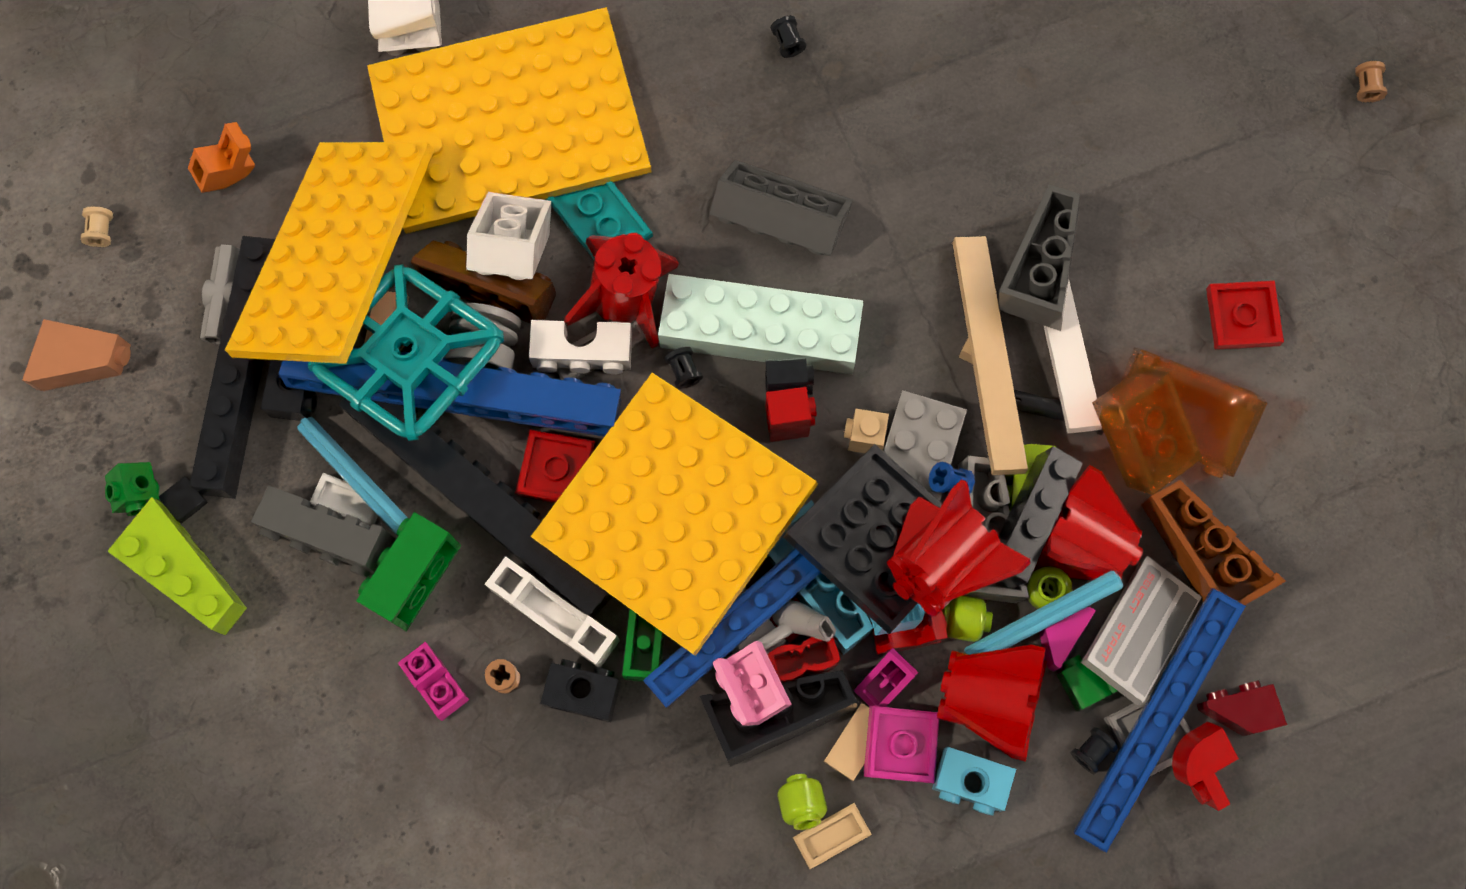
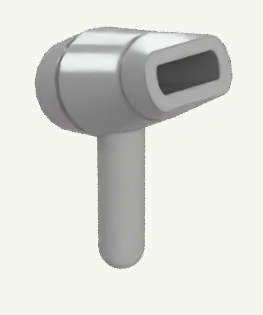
M790 600L772 616L774 623L778 627L757 641L762 642L765 651L792 633L811 636L828 642L834 637L836 629L828 616L820 614L801 602Z

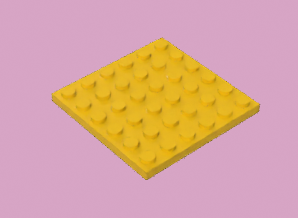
M651 373L616 420L614 427H611L531 537L696 656L815 490L818 483L674 386Z

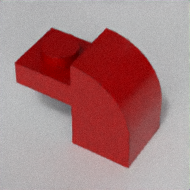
M942 610L936 616H931L925 612L923 620L915 629L877 636L874 634V628L872 629L877 654L888 653L892 648L899 652L941 643V640L948 638L946 632L947 621Z
M1207 721L1187 733L1178 742L1172 758L1174 776L1178 781L1191 787L1194 796L1202 805L1207 804L1217 811L1230 805L1215 773L1239 758L1224 729Z

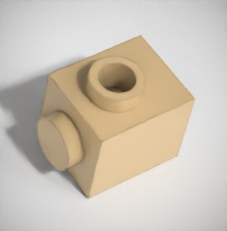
M855 409L853 419L847 418L844 438L850 439L848 451L866 453L874 444L883 450L889 414Z

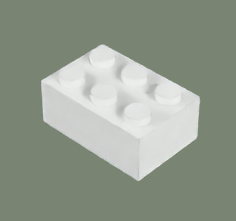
M488 192L467 234L466 270L476 271L481 275H506L515 280L533 279L549 238L551 201Z

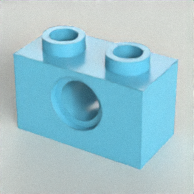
M946 747L943 749L932 789L940 792L939 798L959 804L960 800L963 799L974 803L973 810L993 816L995 810L999 812L1005 811L1016 769ZM968 773H975L981 780V787L976 793L968 791L964 785V779Z

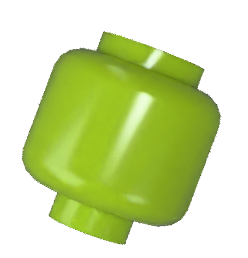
M1043 566L1033 571L1029 581L1025 583L1029 596L1027 599L1036 609L1073 591L1072 582L1068 574L1054 566Z
M963 595L953 599L942 609L947 621V636L951 639L977 642L981 639L983 632L989 633L991 630L993 614L987 611L986 603L981 598Z
M795 774L786 779L787 783L780 787L777 793L783 820L788 825H792L796 830H807L821 824V818L827 812L822 785L816 779L807 778L806 774Z

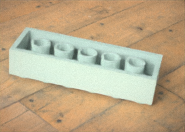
M668 274L658 333L660 348L676 350L682 347H691L695 353L759 362L806 358L807 365H813V369L853 374L863 300Z

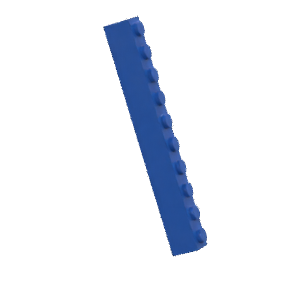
M401 352L400 355L409 354V352ZM442 358L438 365L457 377L469 362L462 365L451 363L448 359ZM282 360L279 376L286 387L340 395L319 380L308 369V362ZM364 362L328 369L357 390L375 373V370ZM483 367L467 385L468 391L463 396L459 395L445 412L605 437L611 427H614V423L619 417L621 389H616L615 386L608 383L591 385L584 384L576 378L558 380L538 372L526 375L506 367H500L497 370ZM429 373L414 390L415 407L429 409L448 385ZM387 379L371 397V400L403 405V390Z

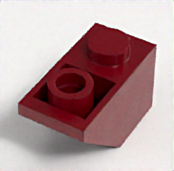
M1259 680L1239 685L1240 692L1228 695L1226 689L1205 694L1207 701L1197 704L1198 711L1241 736L1287 725L1274 684L1261 687Z

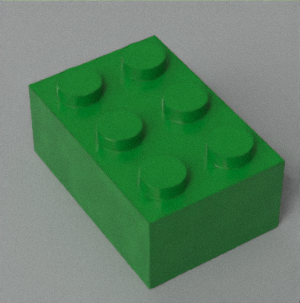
M415 512L410 519L406 518L402 521L396 533L397 539L391 548L387 547L381 553L377 561L378 568L372 577L368 576L362 582L358 590L360 596L356 600L406 632L462 546L449 532Z

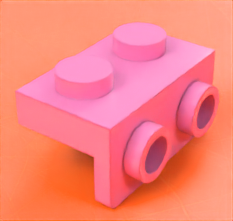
M754 641L727 659L718 658L713 661V666L716 670V680L720 687L726 691L731 701L730 709L733 716L743 726L759 725L792 705L762 642Z

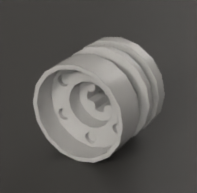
M465 303L491 320L504 334V342L500 344L497 352L484 368L497 370L500 367L512 369L515 353L509 347L514 346L518 342L516 333L521 327L520 318L512 312L499 307L479 303ZM452 311L451 317L453 321L449 325V330L453 335L480 331V329ZM485 344L450 349L443 358L448 359L451 363L464 365L466 362H470Z

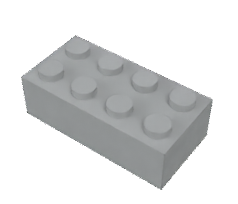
M902 390L883 452L940 501L942 493L933 491L929 486V473L933 466L939 462H946L951 465L967 409Z

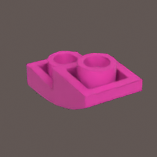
M424 642L398 662L414 688L421 693L439 720L443 721L469 701L467 695L428 643Z

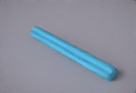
M313 417L303 418L297 426L298 431L396 534L402 521L408 517Z
M1110 571L967 646L964 652L976 654L1007 649L1122 589V580L1115 571Z

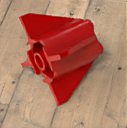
M638 233L622 234L616 237L595 235L587 237L586 245L595 257L590 288L565 316L564 322L567 327L594 312H597L607 321L610 319L620 323H632L636 320L651 348L657 347L659 340L651 304L659 278L676 269L679 262L675 257L655 249Z
M1089 465L1072 486L1033 571L1043 566H1054L1062 569L1068 574L1069 578L1092 581L1110 571H1115L1120 579H1122L1123 572L1128 565L1134 566L1138 563L1143 553V548L1138 546L1142 530L1137 527L1102 471Z
M961 479L951 489L940 508L920 496L910 505L894 554L887 561V564L896 580L893 583V588L897 594L905 600L913 599L921 605L927 614L936 616L953 599L1022 573L1031 564L1030 558L1001 543L994 528L990 532L987 531L981 524L986 518L972 508L968 482Z
M1031 644L976 654L952 650L948 671L944 672L940 689L941 692L945 693L944 697L946 699L941 698L937 719L964 725L1009 757L1026 762L1035 719L1034 714L1047 667V661L1044 660L1046 648Z

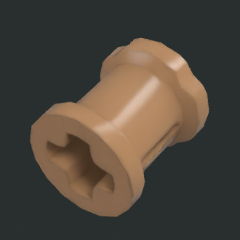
M1369 61L1356 67L1355 75L1359 77L1360 90L1357 93L1358 101L1376 102L1384 99L1387 95V89L1383 86V73L1386 70L1383 62Z
M497 659L492 661L485 670L486 683L497 692L508 694L520 684V673L507 660ZM505 668V671L510 674V679L503 680L501 684L496 679L497 673H503Z

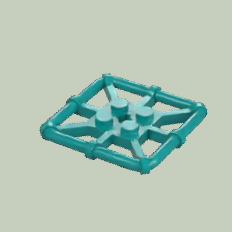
M400 264L394 265V269L381 278L368 310L369 312L395 284L397 305L395 311L382 325L366 315L362 326L372 332L373 335L360 349L351 351L347 364L308 362V369L319 380L349 400L352 408L358 412L364 411L393 433L407 438L408 441L418 440L420 435L431 428L459 395L463 396L468 391L467 385L493 357L500 344L504 342V334L491 320L462 302L458 294L453 291L447 292L418 271ZM407 281L438 301L423 319L408 309ZM453 311L480 329V331L446 335L435 328V326L448 312ZM413 344L412 351L409 354L400 355L401 352L398 348L401 345L407 347ZM485 344L457 377L438 365L450 349ZM364 362L374 369L375 373L357 390L328 369ZM431 373L448 385V387L416 422L414 390ZM387 379L403 390L405 423L371 400V397Z

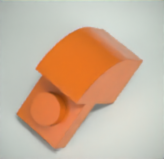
M237 122L224 125L217 145L194 148L188 170L201 193L227 188L247 177L255 167V163L249 155L251 150L250 140L246 134H243Z

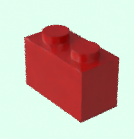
M807 387L766 392L765 412L770 442L809 437L810 427L815 426L817 412L814 397H808Z

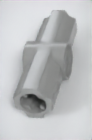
M221 244V246L215 248L210 280L205 281L202 288V301L205 312L200 339L214 345L220 344L240 248L232 245Z

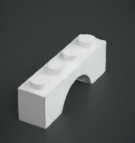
M506 556L485 583L493 593L598 668L602 667L620 642L617 635L589 615L584 614L563 600Z

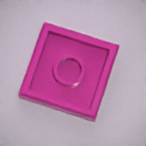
M869 706L864 777L935 783L939 731L937 712Z

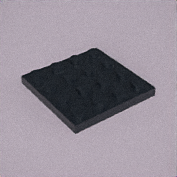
M874 444L786 532L783 538L883 630L890 634L918 603L911 598L908 600L903 599L894 590L893 583L896 580L887 561L894 554L910 505L919 496L939 508L942 503Z

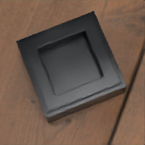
M186 476L158 496L176 521L181 524L208 503L202 494L189 486L190 479Z

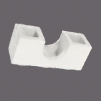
M531 320L529 360L532 367L537 368L538 371L556 372L557 368H566L574 373H588L590 369H602L607 374H621L623 370H631V323L597 322L595 339L586 346L577 347L567 341V328L564 321Z

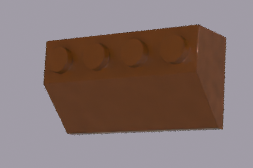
M433 240L415 254L411 260L416 271L447 292L453 291L461 299L472 303L502 308L530 324L531 320H546L557 294L551 279L540 273L535 272L533 279L515 280L506 275H481L476 271L466 270L467 252L463 251L461 246L451 241L441 243Z

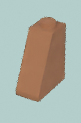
M43 319L22 381L36 390L46 391L119 376L122 373L123 367L129 362L131 345L117 334Z

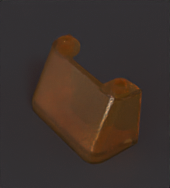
M1134 347L1109 411L1105 427L1110 429L1108 434L1118 439L1127 441L1129 436H1138L1195 458L1205 465L1203 471L1215 477L1223 478L1224 474L1234 477L1268 403L1260 395L1250 390Z

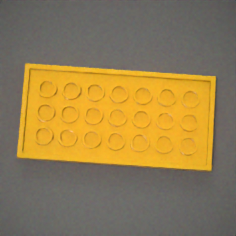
M429 142L319 143L225 348V351L232 358L347 364L434 152Z

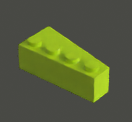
M153 497L150 498L108 550L111 555L215 632L226 635L247 609L222 575L216 571L205 553L191 539L187 530L176 521L162 502Z

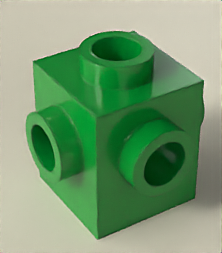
M151 462L118 463L105 475V497L111 504L112 513L126 512L127 516H136L151 497L159 500V484L154 479Z

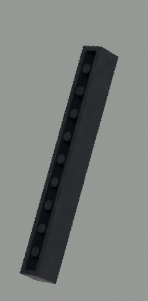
M346 398L339 403V406L350 417L578 610L594 619L613 597L533 539L531 535L541 523L537 519L540 513L526 501L522 505L512 498L515 492L501 480L497 485L487 476L491 472L480 462L475 460L471 464L465 459L463 455L466 451L451 439L446 443L441 439L439 434L442 431L433 424L429 430L419 436L418 440L408 441L407 438L393 433L364 411L358 412L352 408L351 402ZM373 401L405 423L404 405Z

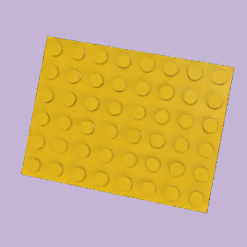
M607 7L367 65L384 142H429L434 150L404 222L403 229L406 234L475 217L488 192L543 200L548 197L603 185L606 182H615L652 172Z

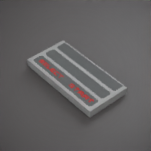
M1150 557L1142 558L1081 663L1137 706L1144 703L1202 597Z

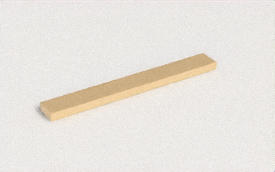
M986 236L955 237L953 249L991 474H1025L1028 466Z

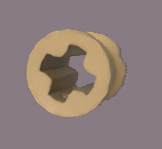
M102 207L84 208L82 216L85 218L84 233L81 234V242L93 247L109 246L111 244L110 236H108L109 221L113 219V212Z

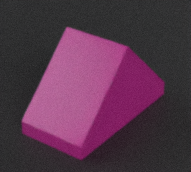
M1086 607L1039 632L1042 647L1046 648L1045 660L1047 661L1048 669L1054 672L1061 668L1096 610Z
M892 648L853 691L869 706L887 707L919 672Z

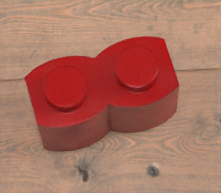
M810 637L800 646L794 644L783 645L767 654L781 682L797 680V678H802L805 674L818 675L827 673L834 669L840 661L834 637L828 642Z

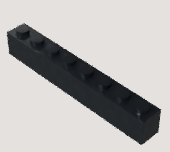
M242 236L189 485L205 496L236 499L264 359L232 358L225 351V348L275 239Z

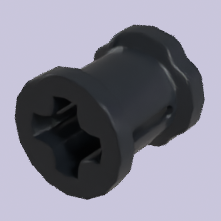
M791 15L775 20L770 26L773 35L777 37L781 46L779 48L780 55L784 58L794 57L806 48V42L803 38H800L796 28V19Z
M691 347L678 348L664 357L666 364L671 365L676 378L674 384L677 389L691 387L703 379L702 373L697 371L691 357L693 355Z
M1097 727L1092 728L1090 731L1091 736L1079 749L1074 748L1070 752L1073 758L1093 775L1098 772L1097 766L1110 752L1115 753L1118 750L1116 743Z

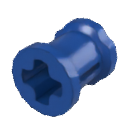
M946 462L935 464L929 473V486L938 493L950 492L963 479L968 482L969 493L971 494L975 484L972 471L963 468L954 469L952 465Z

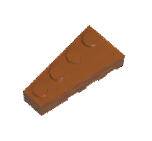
M1181 480L1155 493L1141 504L1193 587L1202 597L1203 602L1211 588H1214L1239 603L1246 605L1286 582L1277 572L1274 573L1262 562L1264 559L1254 550L1251 551L1228 525H1223L1212 514L1213 511Z

